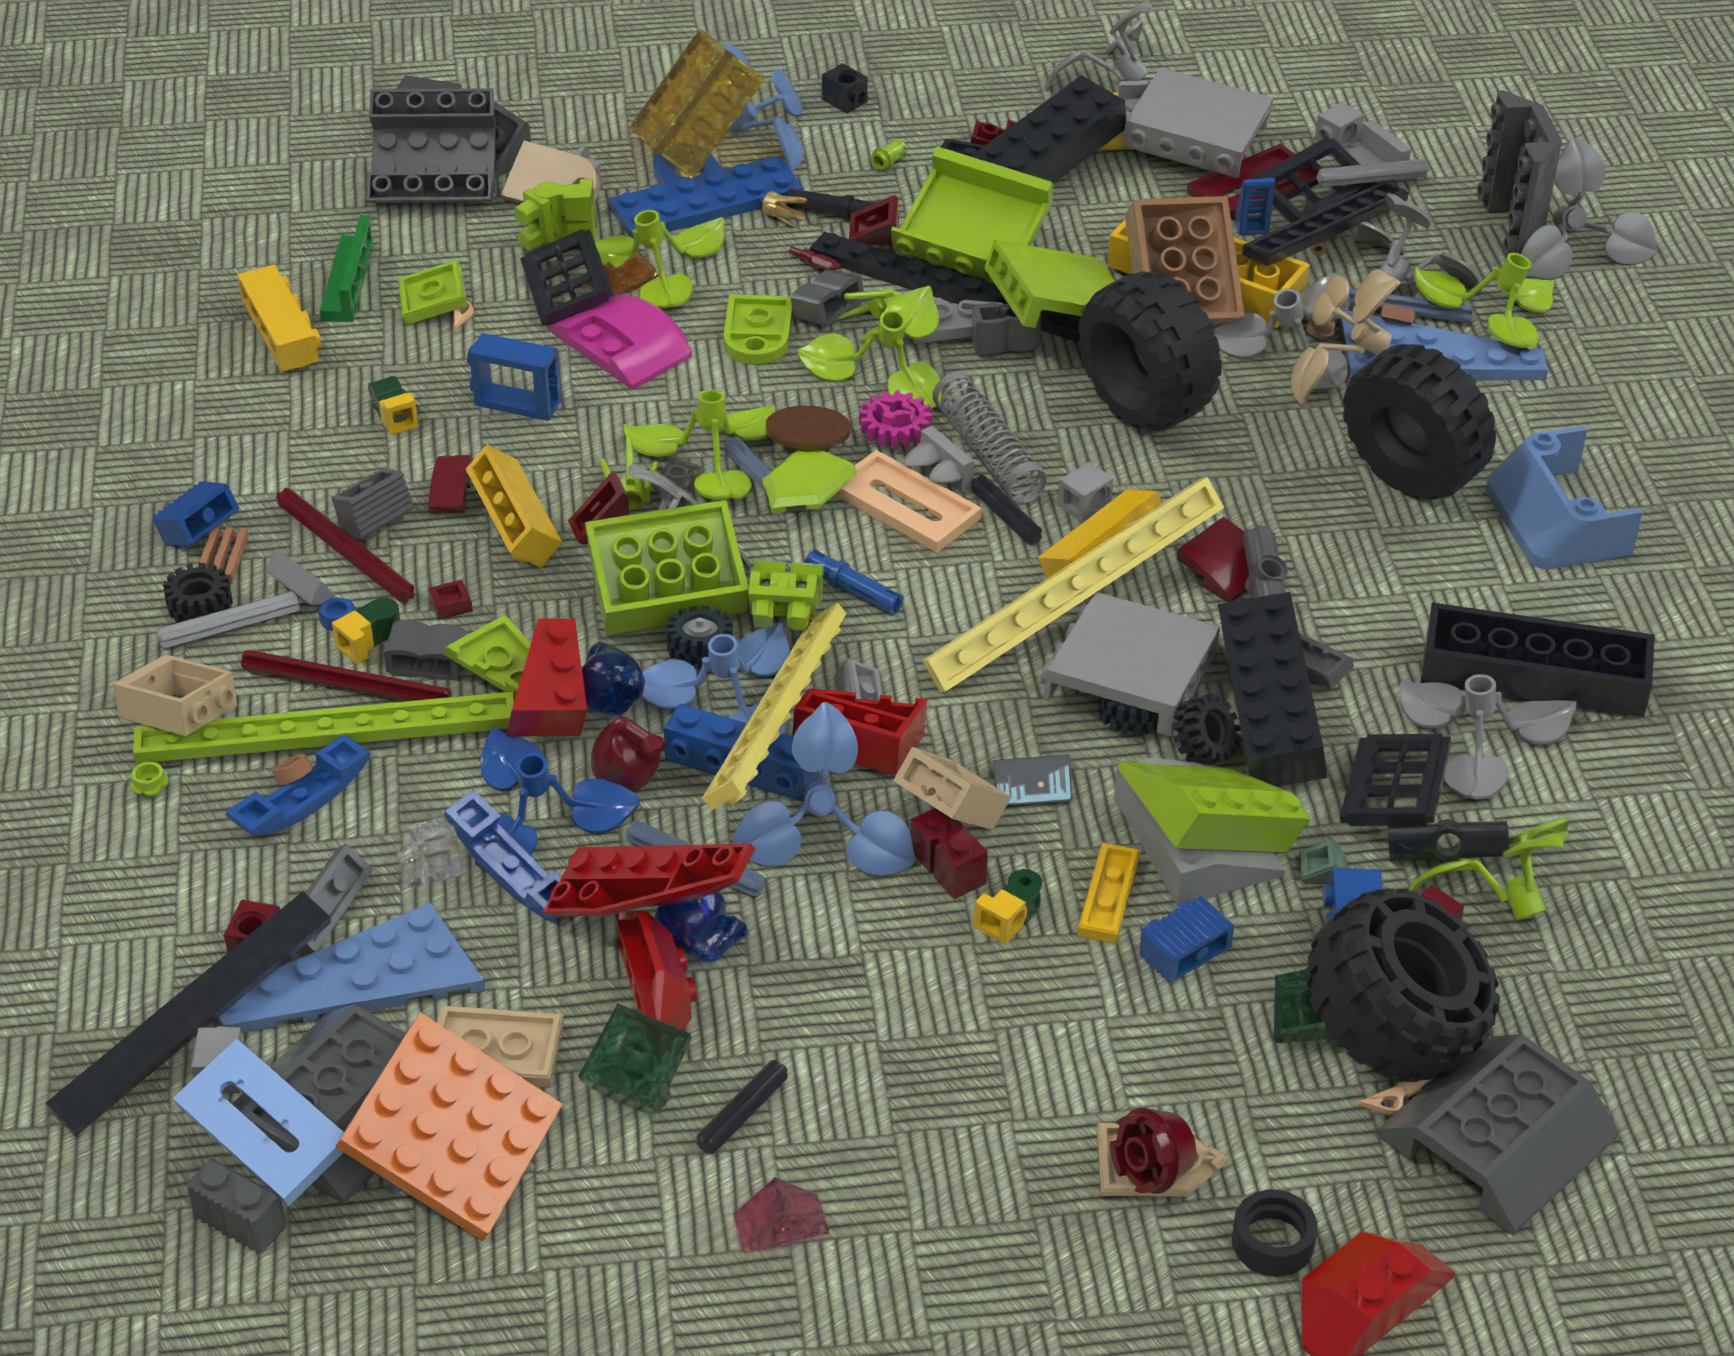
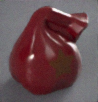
M617 717L601 731L594 742L591 751L593 775L596 779H604L622 785L631 791L641 789L651 780L659 766L661 751H665L666 748L663 737L649 733L627 717Z

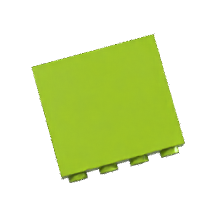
M937 146L932 154L933 168L900 228L892 227L891 229L893 250L906 256L911 255L927 260L934 265H943L955 269L962 274H971L995 284L985 270L994 239L1031 246L1053 203V182Z
M994 239L985 265V270L1022 325L1036 328L1042 310L1083 316L1082 311L1086 304L1090 302L1094 293L1115 281L1097 257Z

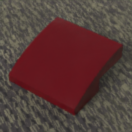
M1225 517L1216 521L1177 550V561L1204 577L1203 588L1227 603L1233 602L1247 592L1245 581L1249 576L1243 543L1245 532Z

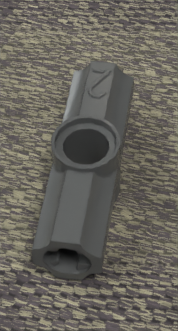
M1258 525L1253 529H1247L1243 535L1249 576L1245 581L1247 592L1253 598L1286 593L1284 578L1288 573V567L1283 559L1279 557L1275 533L1270 530V526Z

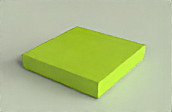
M459 260L398 279L402 317L406 326L467 306L463 272Z

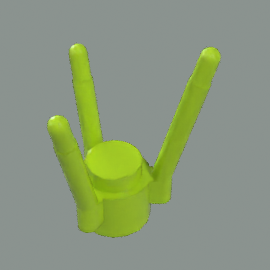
M892 288L881 291L846 293L844 295L846 300L874 298V300L868 305L844 311L837 320L871 311L874 318L879 319L886 307L894 299L898 298L900 294L892 290ZM872 329L860 338L862 343H865L870 337Z
M627 437L625 440L626 475L622 476L620 481L628 495L629 510H636L642 507L644 503L650 502L652 484L646 480L644 485L640 478H629V467L634 463L632 438ZM601 458L599 463L606 479L611 471L606 460ZM654 461L650 470L657 472L659 463Z

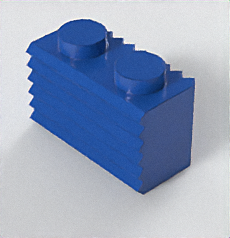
M199 481L198 485L193 486V489L189 488L188 492L183 493V496H178V500L174 499L173 503H168V507H163V511L158 510V514H153L152 519L163 542L167 546L170 544L171 546H183L184 548L187 546L189 548L239 511V506L228 484Z
M1200 895L1197 900L1193 899L1191 903L1188 901L1181 903L1167 917L1163 916L1161 920L1153 919L1147 923L1141 931L1139 954L1141 958H1145L1146 963H1150L1151 967L1161 974L1162 978H1166L1167 983H1171L1232 947L1235 925Z

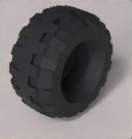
M1141 271L1136 274L1133 273L1108 284L1094 293L1090 302L1084 307L1082 311L1083 316L1079 320L1078 332L1080 333V339L1078 343L1080 354L1083 355L1087 376L1091 378L1096 388V393L1109 406V410L1117 418L1124 419L1126 424L1136 429H1156L1159 431L1175 426L1204 410V406L1210 403L1212 396L1216 394L1219 388L1220 380L1218 377L1222 374V360L1219 358L1220 346L1217 336L1213 333L1212 323L1207 313L1203 312L1199 306L1197 298L1191 291H1186L1182 287L1183 284L1171 276L1166 278V275L1157 272Z
M1391 888L1365 892L1357 899L1353 898L1344 905L1315 935L1311 943L1312 950L1308 956L1309 966L1306 968L1305 973L1307 988H1311L1312 991L1310 1001L1316 1015H1320L1326 1025L1324 1029L1334 1042L1337 1040L1348 1051L1347 1055L1361 1065L1363 1063L1373 1068L1374 1073L1391 1079L1394 1076H1398L1399 1080L1403 1082H1417L1419 1080H1430L1437 1074L1441 1077L1462 1064L1484 1044L1490 1036L1488 1030L1495 1024L1496 1014L1499 1011L1500 996L1495 992L1499 985L1495 970L1488 963V954L1480 941H1476L1467 930L1469 927L1458 916L1454 917L1444 909L1445 906L1431 898L1424 899L1419 896V893L1402 888L1396 892Z

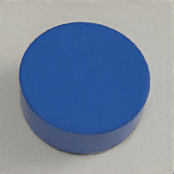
M339 597L325 601L318 610L320 624L325 629L333 631L332 622L355 611L354 604L348 599Z

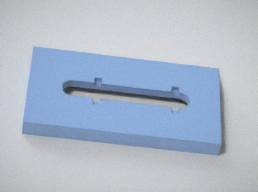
M237 1038L173 1098L179 1108L271 1191L280 1196L281 1200L288 1206L344 1153L335 1147L344 1132ZM229 1085L237 1086L299 1141L298 1148L293 1152H285L222 1096L224 1088Z

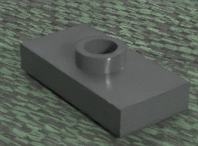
M1299 633L1309 679L1332 689L1354 667L1353 658Z

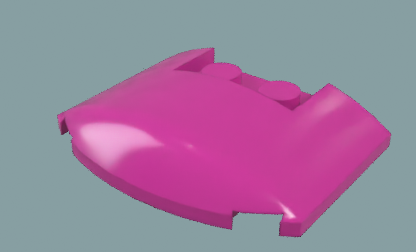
M614 294V296L609 297L607 302L548 326L549 332L632 390L692 357L691 347H688L687 337L676 322L657 306L632 295Z

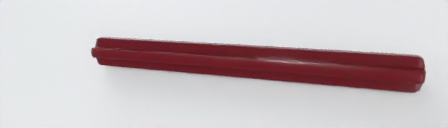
M284 488L282 492L277 493V503L280 507L398 601L407 603L409 599L415 597L416 593L414 592L413 584L291 488Z
M245 650L242 654L241 667L246 670L405 701L452 697V691L449 688L253 650Z

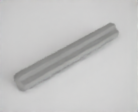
M1415 159L1323 168L1319 170L1317 180L1319 186L1330 187L1420 178L1427 176L1429 165H1427V160Z
M290 591L165 626L157 630L158 640L163 649H168L296 613L300 610L299 598L297 594Z

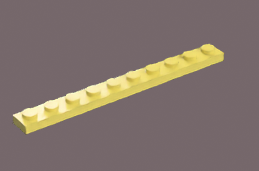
M1208 477L1200 478L922 660L939 691H948L1222 510L1224 506Z
M838 602L817 614L815 618H811L807 628L801 633L702 797L711 810L724 803L731 806L746 794L747 790L745 787L747 783L758 774L756 769L758 764L769 755L767 749L780 736L779 728L791 717L789 711L800 701V692L811 682L810 675L821 665V656L831 648V639L841 631L839 626L847 613Z

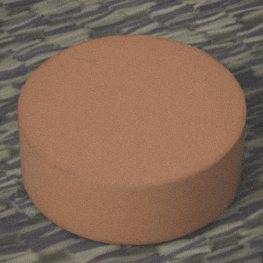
M298 754L277 764L273 768L272 773L278 785H285L307 775L313 769V766L307 755Z

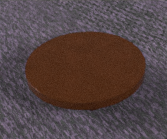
M805 405L783 408L772 413L766 420L767 435L773 441L784 445L789 453H793L796 449H820L828 452L830 447L844 442L849 437L851 428L849 420L843 414L819 406Z

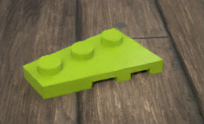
M503 615L446 646L445 656L501 690L513 692V697L515 698L531 642L506 615Z

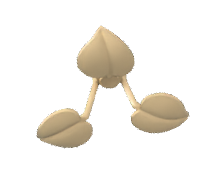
M1376 269L1371 271L1356 291L1354 298L1356 305L1353 308V318L1340 309V306L1349 295L1347 279L1340 275H1334L1329 280L1326 289L1320 294L1314 305L1312 313L1313 322L1319 327H1324L1331 322L1336 313L1354 326L1351 332V339L1354 340L1355 345L1320 343L1316 349L1308 347L1301 354L1291 375L1292 392L1300 404L1306 406L1309 394L1322 377L1328 364L1327 350L1354 351L1361 355L1367 350L1375 355H1379L1382 351L1388 349L1392 338L1391 333L1375 324L1369 317L1393 290L1401 284L1398 279L1382 270Z

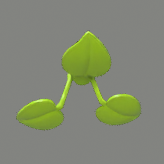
M645 210L638 213L634 218L636 229L632 231L634 239L626 235H616L595 241L606 272L617 271L628 266L630 257L637 255L639 241L645 248L652 249L661 279L647 282L640 290V298L660 309H667L686 303L692 296L693 285L690 278L682 273L666 277L658 249L662 244L664 236L678 254L686 252L690 258H703L715 254L722 248L725 239L724 218L720 217L689 228L673 238L666 229L665 222L660 221L658 212Z
M1509 253L1501 268L1495 266L1492 273L1468 293H1466L1465 286L1451 275L1421 270L1417 266L1414 269L1415 282L1420 292L1432 303L1454 309L1461 306L1462 300H1470L1496 277L1498 287L1504 294L1509 296L1505 315H1491L1487 321V326L1494 337L1511 346L1533 350L1538 343V333L1534 325L1526 318L1512 316L1514 301L1516 300L1521 308L1535 313H1546L1553 304L1554 280L1525 279L1532 264L1527 257L1519 253Z
M931 287L918 288L894 299L881 314L879 327L872 329L870 337L857 353L854 354V345L848 338L840 334H826L815 338L805 347L798 349L800 361L814 376L828 382H841L854 375V361L859 360L874 340L878 338L885 347L897 348L899 367L902 370L894 372L889 377L887 385L889 395H894L896 390H899L904 395L911 392L913 393L914 400L922 397L924 398V405H930L931 410L936 408L937 406L932 396L936 384L940 381L938 373L929 364L921 361L915 362L907 368L903 352L904 333L912 339H922L933 334L938 327L939 313L934 302ZM941 389V391H940V393H939V396H938V402H939V403H940L941 397H942V389Z
M705 390L698 394L697 409L691 410V418L684 433L673 425L630 426L624 424V434L626 438H632L633 448L641 454L654 457L669 456L677 452L678 445H685L697 420L703 430L712 431L716 473L709 472L697 476L694 480L696 492L705 498L714 500L742 499L749 495L751 481L745 473L739 470L722 472L719 429L725 431L726 434L733 433L735 437L741 440L751 441L768 438L766 420L775 412L776 408L775 405L726 415L725 395L717 390Z
M1566 817L1554 819L1537 827L1527 829L1509 839V845L1521 843L1506 850L1502 855L1504 859L1520 855L1523 875L1506 881L1507 890H1504L1479 860L1471 859L1453 861L1433 867L1418 877L1409 890L1415 892L1428 879L1444 873L1476 870L1496 891L1501 902L1509 901L1516 921L1544 912L1546 907L1537 883L1534 880L1530 855L1534 850L1547 846L1563 848L1564 840L1570 836L1569 832H1566L1569 825Z

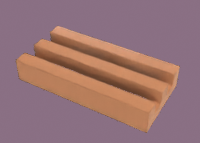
M216 527L209 534L200 563H205L206 568H208L216 554L213 564L217 566V570L222 568L227 558L226 554L230 543H235L225 569V575H228L229 583L233 584L249 538L247 528H240L239 533H234L233 527H226L225 532H220V527Z

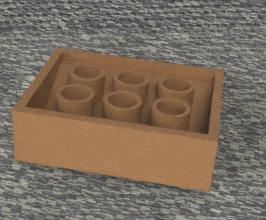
M1228 196L1134 199L1125 214L1132 273L1136 274L1141 271L1163 273L1166 275V278L1171 276L1182 283V287L1186 291H1191L1197 298L1199 306L1203 312L1207 313L1212 323L1211 326L1243 320L1245 315Z

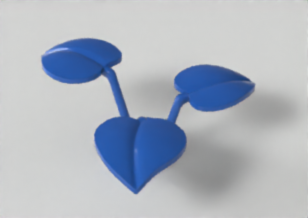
M494 727L484 744L481 755V773L484 781L498 791L510 790L517 783L520 787V801L516 820L514 821L509 815L499 813L500 819L498 824L530 856L537 845V833L534 828L522 824L525 818L528 796L539 797L543 795L549 786L555 789L566 805L574 807L572 810V820L575 825L589 833L600 834L612 831L620 826L639 806L640 799L634 792L622 785L604 779H587L579 782L573 791L574 799L569 797L558 783L557 776L549 775L547 760L542 755L540 749L526 739L506 736L507 733ZM475 860V865L482 868V866Z

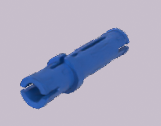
M817 549L810 551L804 563L824 564L823 578L828 581L830 586L836 589L841 587L891 615L897 613L903 604L904 596L860 574L850 568V564L843 560H834Z

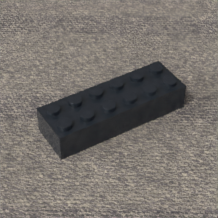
M1081 75L970 157L1054 183L1125 130V100Z
M1291 593L1272 594L1218 604L1249 776L1276 787L1328 778L1324 747Z
M1432 602L1426 632L1420 683H1444L1465 691L1466 680L1471 676L1482 674L1490 676L1495 680L1496 692H1500L1501 696L1532 701H1576V707L1644 717L1652 689L1655 634Z

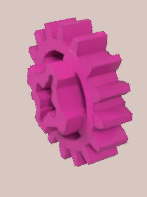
M896 390L894 395H889L886 391H883L881 398L872 395L870 396V403L863 402L862 410H859L861 434H867L868 441L878 439V446H883L885 443L891 444L892 449H895L899 443H902L906 448L909 447V441L920 443L921 430L932 426L931 406L924 405V398L922 397L914 400L913 393L911 392L904 395L899 390Z

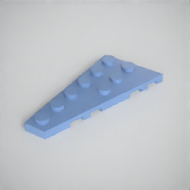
M1348 310L1346 314L1353 318V311ZM1374 315L1369 317L1375 324L1391 333L1392 338L1388 349L1399 344L1424 345L1426 349L1434 348L1442 352L1443 356L1448 359L1455 360L1461 365L1460 368L1467 375L1470 374L1474 380H1546L1548 367L1543 349L1534 348L1529 350L1527 348L1511 346L1498 340ZM1339 318L1343 345H1355L1354 340L1351 339V332L1354 326ZM1367 350L1362 355L1354 351H1344L1349 379L1377 355Z
M428 903L277 968L219 1016L216 1021L219 1026L240 1027L241 1032L246 1033L274 1028L283 1020L303 1017V1022L319 1020L318 1014L328 1013L352 1004L366 1011L406 1005L410 998L432 995L433 1000L447 998L448 992L470 988L471 993L485 991V986L481 975L431 903Z

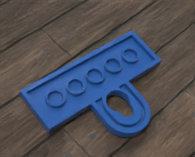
M675 144L661 149L654 156V176L660 185L609 198V207L627 235L634 239L632 232L636 229L634 218L638 213L645 210L658 212L660 221L665 222L668 232L720 217L726 218L761 209L763 203L760 201L764 200L770 191L787 196L790 188L804 190V188L780 156L767 157L760 161L739 164L723 170L707 149L694 144ZM680 166H689L701 174L695 177H682L676 174L675 169Z

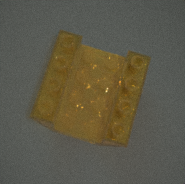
M699 29L629 126V129L687 176L693 178L697 171L704 166L705 160L715 146L720 144L731 124L739 118L742 109L749 99L757 93L760 84L765 78L727 50L708 33Z

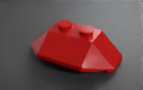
M646 910L616 913L617 943L653 1060L661 1059L692 1019L691 1002L697 1001L695 983L692 977H685L684 971H687V961L683 947L676 948L672 933Z
M1361 1231L1301 1279V1348L1310 1356H1361L1455 1277V1271L1421 1244Z

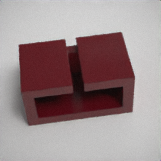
M936 808L911 819L910 835L915 857L929 873L934 871V878L953 899H957L986 884L988 851L960 821L950 818Z

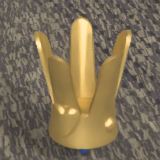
M770 191L764 200L760 201L763 203L762 211L764 215L777 217L794 229L796 226L787 219H805V215L802 212L786 206L785 203H805L807 201L806 198L782 196Z

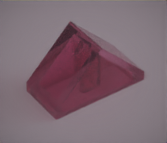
M775 1177L733 1213V1219L744 1253L829 1234V1227L818 1195Z

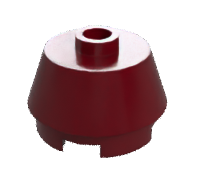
M1136 1108L1116 1122L1119 1125L1117 1138L1114 1141H1110L1109 1144L1111 1160L1118 1176L1126 1175L1132 1184L1136 1186L1135 1192L1164 1193L1194 1165L1196 1158L1195 1139L1189 1125L1179 1115L1149 1108Z

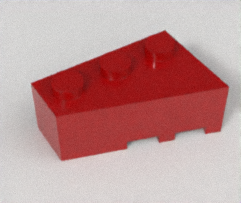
M538 618L512 707L506 736H581L587 713V704L575 619Z
M808 688L794 707L792 737H794L798 727L823 702H827L844 715L855 733L858 744V754L855 763L876 769L882 773L897 775L912 747L916 748L924 736L927 699L915 698V704L891 702L892 696L880 695L879 701L856 699V692Z

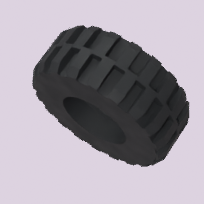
M1420 344L1391 346L1353 375L1348 382L1344 394L1343 405L1345 407L1343 419L1347 423V433L1351 442H1354L1357 453L1362 460L1368 463L1371 467L1370 470L1375 475L1382 477L1387 481V485L1395 490L1403 491L1405 495L1421 497L1424 500H1433L1452 496L1478 475L1490 462L1496 443L1495 418L1493 412L1489 410V402L1484 392H1480L1476 386L1477 382L1470 374L1467 375L1460 368V364L1453 359L1443 356L1442 352L1434 348L1426 349L1424 345Z

